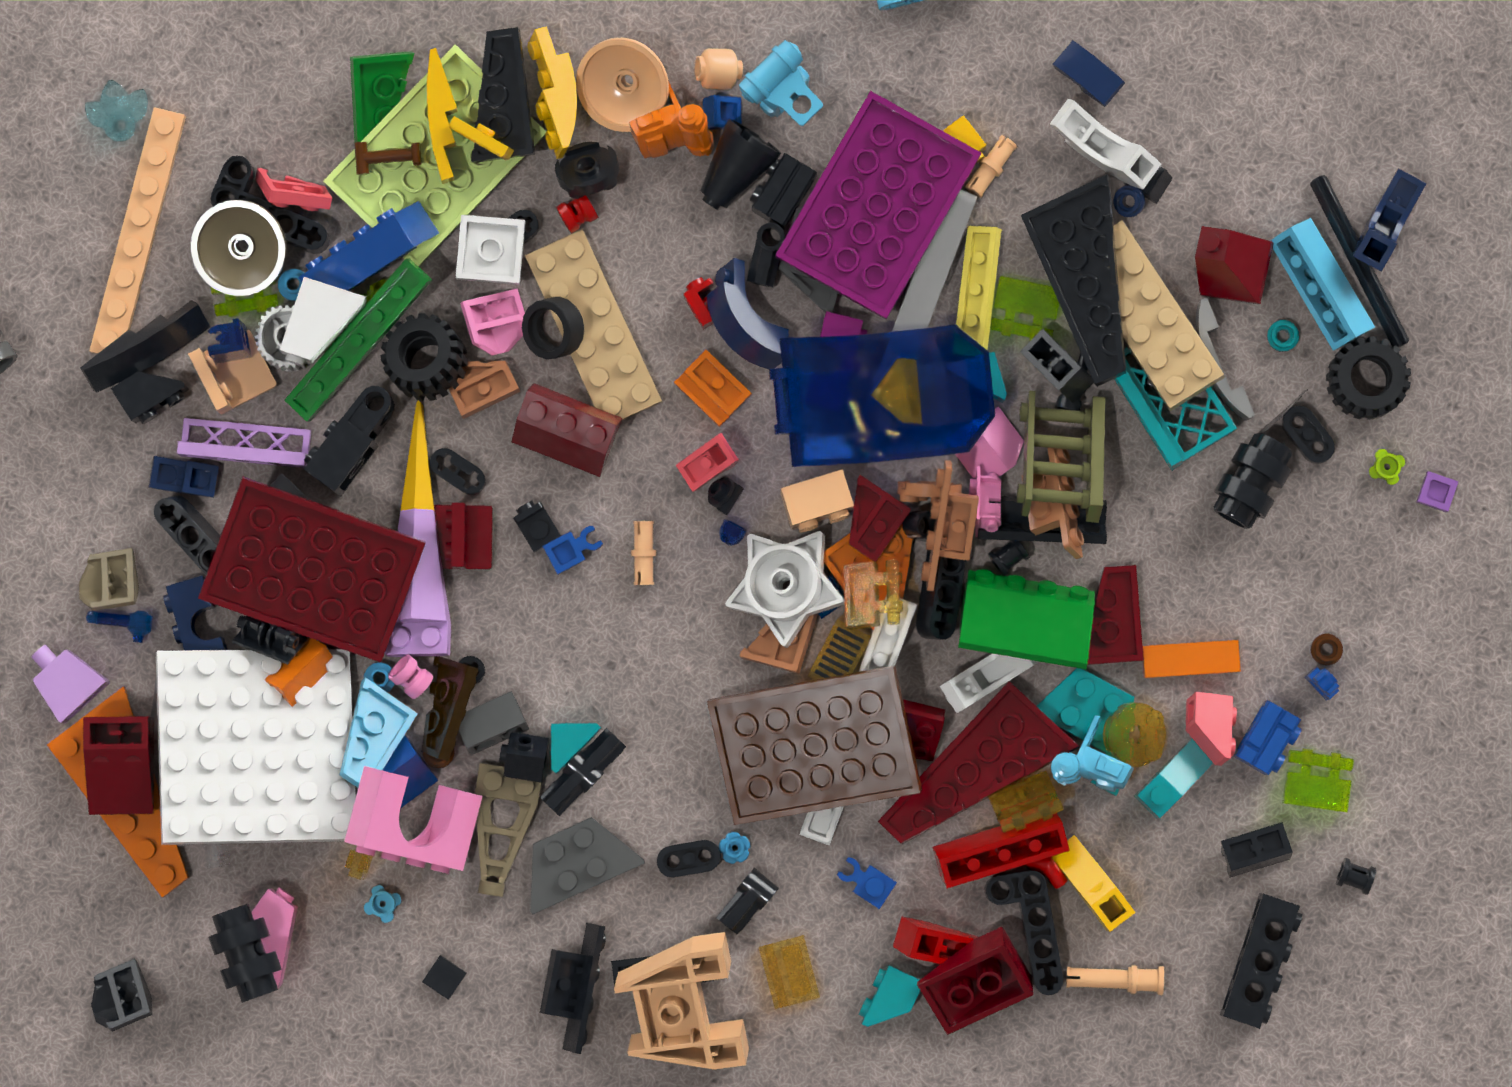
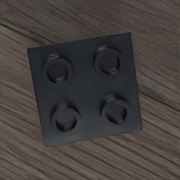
M241 615L237 621V627L241 628V631L234 637L232 643L288 665L310 638L276 625Z

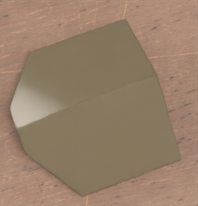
M133 548L90 554L87 559L88 564L79 581V599L92 611L135 605L139 583Z

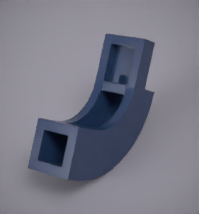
M1398 168L1367 221L1354 249L1353 257L1382 272L1397 245V238L1427 183Z
M733 258L717 271L715 277L717 287L707 295V305L711 319L720 336L734 352L754 365L773 370L790 357L789 329L765 321L753 310L745 291V261Z

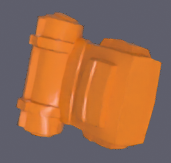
M670 83L668 96L672 105L652 111L629 122L631 134L644 158L664 156L668 154L669 150L686 146L693 155L699 157L709 156L714 149L713 134L708 128L707 115L700 106L695 104L686 105L681 108Z

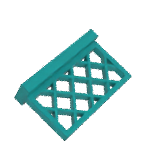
M1128 347L1124 349L1125 357L1132 354ZM1125 359L1126 374L1114 379L1171 471L1237 430L1236 425L1212 387L1205 390L1208 395L1206 407L1188 404L1186 401L1179 406L1182 407L1179 422L1175 424L1166 422L1162 418L1161 412L1164 404L1162 398L1148 395L1145 391L1147 375L1143 370L1131 368ZM1135 374L1143 375L1142 383H1140ZM1152 400L1160 402L1158 410ZM1211 401L1217 410L1209 409ZM1186 408L1204 412L1200 429L1182 425ZM1208 413L1221 416L1228 427L1218 433L1205 431L1204 427ZM1169 427L1177 429L1175 437ZM1180 430L1199 434L1196 446L1184 453L1178 443ZM1202 435L1210 436V438L1201 442Z

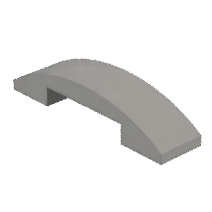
M1204 298L1197 305L1195 331L1223 372L1208 333L1216 331L1219 326L1208 298ZM1226 377L1212 385L1223 402L1240 418L1247 421L1255 416L1243 386L1231 390Z

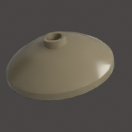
M229 200L215 205L201 216L192 234L191 254L198 273L207 284L228 295L246 296L265 289L278 277L286 258V240L280 224L264 207L246 200ZM240 240H245L248 243L247 251L240 249Z

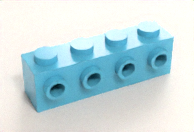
M1311 218L1290 227L1270 240L1274 243L1273 250L1333 351L1375 328Z

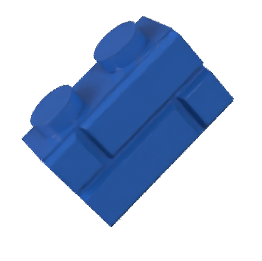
M1264 701L1233 757L1264 775H1269L1271 771L1277 773L1286 758L1282 754L1287 743L1293 745L1302 731L1298 727L1301 719L1271 701Z

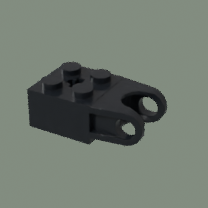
M379 386L366 388L340 421L334 420L327 427L323 434L326 439L319 448L314 446L304 459V462L307 463L304 470L340 497L378 448L375 439L395 411V404L389 393ZM375 398H384V405L380 410H370V404Z

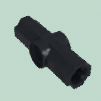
M606 728L584 752L580 751L562 770V775L543 792L540 798L558 816H561L583 792L586 793L602 777L603 771L623 752L626 746Z

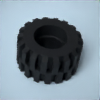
M419 313L417 319L410 315L406 317L407 321L403 324L399 320L394 324L396 330L394 332L389 330L386 334V337L389 339L388 342H382L381 349L385 354L380 356L381 362L385 365L383 367L385 373L400 391L410 398L414 396L416 400L424 401L426 396L429 401L437 400L436 395L441 394L442 397L449 394L447 390L450 387L455 390L459 386L457 379H463L466 374L462 367L468 366V359L465 357L467 350L462 343L463 341L445 320L441 321L438 316L433 314L429 318L426 313ZM429 345L438 346L437 356L430 365L422 369H411V361L417 351Z
M1370 336L1367 339L1361 337L1351 343L1349 342L1334 355V359L1330 361L1328 366L1329 373L1326 374V381H1329L1327 391L1328 394L1333 395L1334 400L1332 402L1335 406L1339 405L1343 408L1341 412L1346 415L1350 413L1356 419L1367 418V420L1386 415L1406 397L1405 393L1411 384L1408 381V377L1411 376V369H1407L1406 363L1408 360L1406 356L1402 357L1399 354L1401 350L1396 345L1392 347L1389 345L1390 341L1384 338L1377 340V337ZM1369 360L1382 368L1386 384L1380 394L1366 396L1354 387L1351 380V371L1353 366L1359 361Z

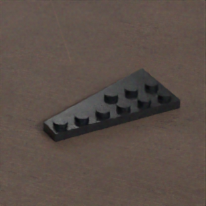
M1106 174L1021 215L1094 384L1097 387L1126 374L1110 179Z

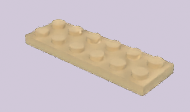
M1123 220L1114 225L1123 340L1168 409L1172 411L1224 379L1225 376Z
M583 229L525 255L544 299L552 297L568 299L578 308L583 318V341L579 348L570 355L594 407L625 420L662 403L661 397ZM550 310L563 337L562 322L558 315Z

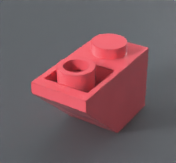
M1195 692L1186 702L1185 731L1214 765L1218 766L1226 763L1235 753L1236 740L1232 738V726L1236 722L1237 709L1233 707V696Z

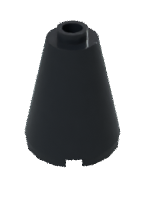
M729 118L725 123L700 190L705 195L702 200L716 210L720 206L727 208L775 163L782 153L771 143L768 142L766 144L758 134L746 126Z

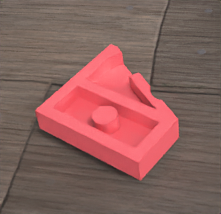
M257 168L255 180L268 202L272 205L286 208L289 205H297L308 211H319V208L330 210L332 196L325 186L305 182L287 175L284 181L270 179L267 175L268 170Z

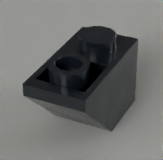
M136 372L112 387L111 390L130 420L135 424L139 421L145 424L158 416L157 410L166 404L172 407L185 399L183 393L187 392L189 388L180 380Z

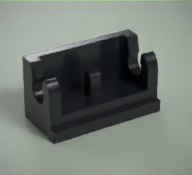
M1283 822L1221 841V853L1227 863L1226 867L1229 878L1290 860L1293 853Z

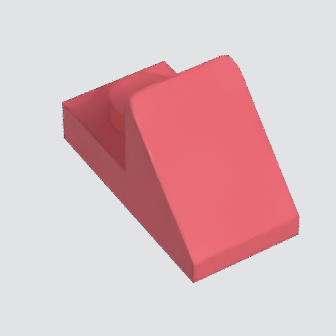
M720 433L679 462L676 467L692 492H694L719 474L733 468L739 459L723 434Z

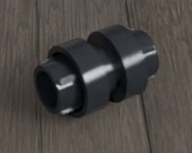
M1263 433L1254 434L1249 444L1241 443L1231 460L1238 467L1234 476L1224 473L1214 490L1219 495L1214 505V511L1224 519L1244 529L1252 528L1257 517L1265 519L1274 503V500L1267 495L1272 486L1282 488L1291 473V469L1286 466L1292 456L1291 450L1281 442Z
M249 904L212 916L217 933L208 938L214 955L224 953L229 965L228 968L220 970L226 989L236 986L241 1003L278 990L273 973L282 970L276 951L265 953L261 939L270 936L264 917L254 920Z

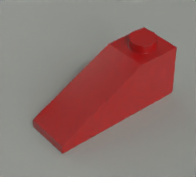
M901 916L893 947L909 958L942 964L972 940L978 938V936L931 922Z

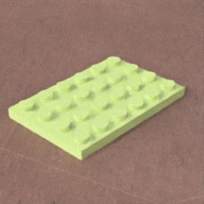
M454 45L440 59L457 106V113L448 115L447 119L450 123L453 116L475 128L479 109V90H481L483 76L482 69L458 46ZM428 73L361 141L367 142L368 151L411 148L412 143H420L422 164L414 166L412 161L369 164V174L357 175L354 149L323 181L371 228L379 224L376 218L389 209L393 208L396 213L419 201L439 234L416 246V249L402 257L403 259L410 258L418 267L460 225L461 215H469L525 157L472 163L471 157L472 151H474V142L451 129L456 146L446 149L445 153L454 175V181L442 184L433 153L428 121ZM531 117L535 147L545 136L546 130Z

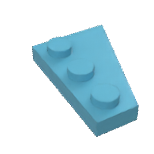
M366 677L361 681L339 774L357 788L360 784L364 766L383 770L418 714Z

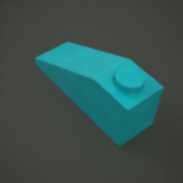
M1191 738L1134 797L1156 819H1159L1190 789L1213 762Z

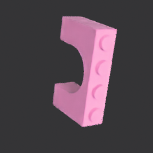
M364 766L344 842L357 845L355 852L374 856L376 851H381L380 858L400 862L402 856L407 858L406 864L424 868L427 862L431 863L430 869L446 874H449L450 868L463 871L483 796L439 785L431 817L426 828L419 836L407 841L400 830L399 813L409 777Z

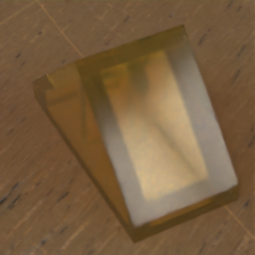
M897 359L871 396L903 423L922 424L916 360Z

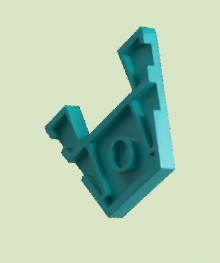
M1076 668L1037 707L1060 729L1083 741L1095 715L1100 716L1102 720L1091 745L1105 752L1106 755L1124 762L1135 697L1084 669ZM1091 780L1090 783L1096 786V781ZM1116 789L1115 792L1108 790L1105 791L1114 796H1117L1119 789Z

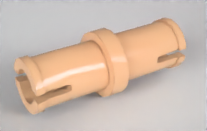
M1001 135L987 157H983L979 161L980 167L965 185V188L970 193L977 194V197L981 198L995 176L999 177L1001 175L1003 165L1013 151L1016 150L1017 145L1009 138Z
M633 521L634 550H631V556H634V585H654L653 556H656V550H653L654 521Z

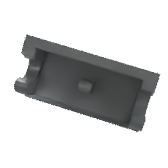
M512 691L466 711L459 727V733L466 749L471 755L509 739L511 732L522 733L529 730Z

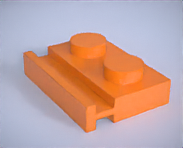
M707 350L674 381V384L719 427L752 395Z

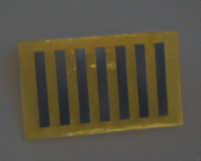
M837 619L807 677L811 680L853 673L871 636Z

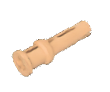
M1131 965V967H1128V970L1067 967V976H1080V978H1066V988L1127 989V992L1131 994H1136L1137 991H1154L1158 995H1163L1164 966H1159L1158 969H1138L1136 965Z

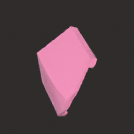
M518 288L460 303L472 344L491 356L509 352L522 338V321L525 312Z
M998 406L973 423L947 445L970 476L976 479L977 466H980V475L986 476L988 473H996L999 477L1013 468L1017 463L1024 440Z

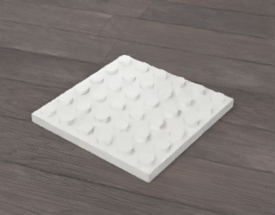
M328 649L333 656L326 664L328 672L312 688L304 686L295 695L296 704L293 707L274 686H270L264 680L268 675H273L280 670L282 663L252 650L156 652L161 845L330 842L345 840L356 799L355 786L339 775L352 723L349 651L344 649Z

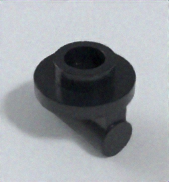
M723 477L710 485L708 502L716 507L718 511L728 515L744 488L729 478Z

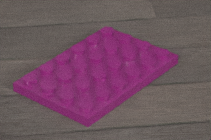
M870 91L775 257L887 320L979 160L981 152Z

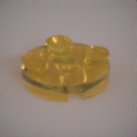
M1128 702L1117 707L1119 709L1115 711L1113 716L1108 717L1103 729V741L1107 751L1111 752L1115 759L1132 767H1142L1160 759L1166 739V729L1162 713L1147 704ZM1135 726H1137L1138 731H1140V737L1134 743V739L1129 738V733L1133 732Z

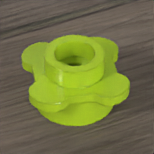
M1385 449L1377 450L1375 453V463L1369 468L1370 477L1373 479L1381 478L1386 480L1387 484L1395 485L1399 481L1398 474L1405 465L1404 457L1388 453ZM1385 464H1389V470H1386L1384 468Z

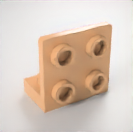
M246 330L204 352L198 348L188 353L216 411L221 415L277 387V382L266 360L257 350L256 341L250 330Z

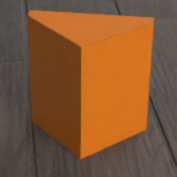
M310 638L288 665L281 663L280 670L273 675H268L264 680L270 686H274L293 707L296 704L295 695L304 686L312 688L328 672L326 664L333 656L326 645Z

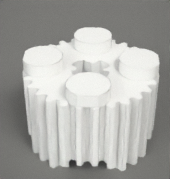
M280 305L277 309L272 307L271 312L266 311V316H261L262 321L258 322L260 328L256 329L258 335L255 336V339L258 341L256 342L257 350L261 353V356L271 366L273 365L276 369L280 368L282 371L287 372L299 371V367L305 369V364L311 365V363L306 361L303 366L290 363L285 360L286 355L280 352L281 342L283 341L282 335L286 332L294 305L291 308L289 305H285V308Z

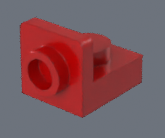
M700 277L686 286L688 291L683 293V296L704 330L714 323L708 310L707 297L701 299L700 295L713 288L714 283L711 278L704 281Z

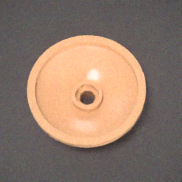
M611 38L596 44L582 58L576 75V89L583 108L594 121L610 130L631 132L630 121L665 107L668 99L669 83L662 62L646 45L629 38ZM625 75L632 77L633 84L626 82Z

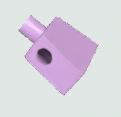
M43 645L31 656L42 669L34 677L33 682L60 723L66 724L110 684L108 679L70 650H64L60 655L56 656L47 645Z

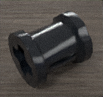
M1011 540L995 553L992 551L988 553L990 560L1003 576L1008 575V570L1021 560L1027 561L1030 558L1028 552L1019 541Z
M1344 858L1337 876L1336 885L1342 886L1346 884L1361 889L1363 894L1368 895L1374 882L1376 868L1371 866L1368 869L1353 864L1350 859Z

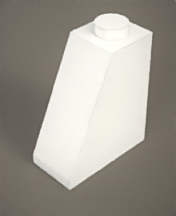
M304 277L280 347L281 354L286 355L285 360L303 366L305 361L313 363L365 307L366 297Z

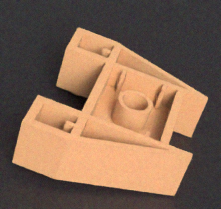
M725 932L693 936L618 972L614 991L615 993L633 991L641 1033L631 1034L627 1051L628 1056L714 1070L746 1065L749 1046L743 1019L709 1024L701 986L702 981L724 979L729 976L731 957Z

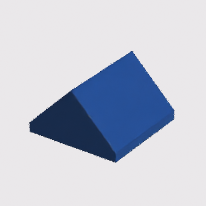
M404 735L383 768V771L409 777L401 808L439 781L407 736Z

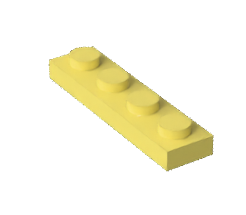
M967 227L953 351L956 353L987 354L1002 231L998 227Z

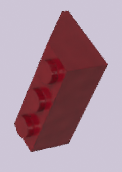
M533 383L527 390L516 419L511 442L600 477L622 418Z

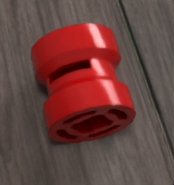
M586 195L573 199L569 203L563 202L555 207L571 234L579 230L584 222H592L599 218Z

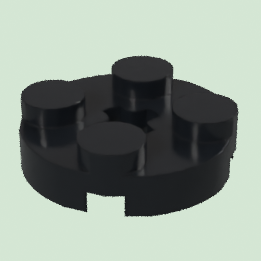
M583 142L568 148L560 164L559 160H557L555 164L556 177L560 187L568 192L569 197L578 199L584 195L613 189L616 186V177L619 174L620 167L617 155L611 147L607 145L608 149L600 147L599 142ZM590 166L591 169L584 171L585 167Z

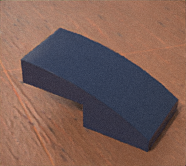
M1073 40L1053 63L1057 71L1079 85L1081 91L1104 107L1125 84L1124 80Z
M153 456L148 488L214 498L219 466Z

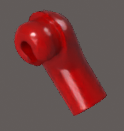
M1052 857L1026 864L1031 871H1037L1046 876L1055 889L1062 887L1068 881Z

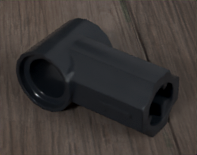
M766 223L759 228L747 282L771 288L774 287L780 262L775 255L785 239V233L778 224ZM767 230L777 231L780 235L779 243L775 246L765 245L762 242L763 233Z
M753 868L736 889L737 893L716 918L737 935L748 924L757 910H761L779 888L756 868Z

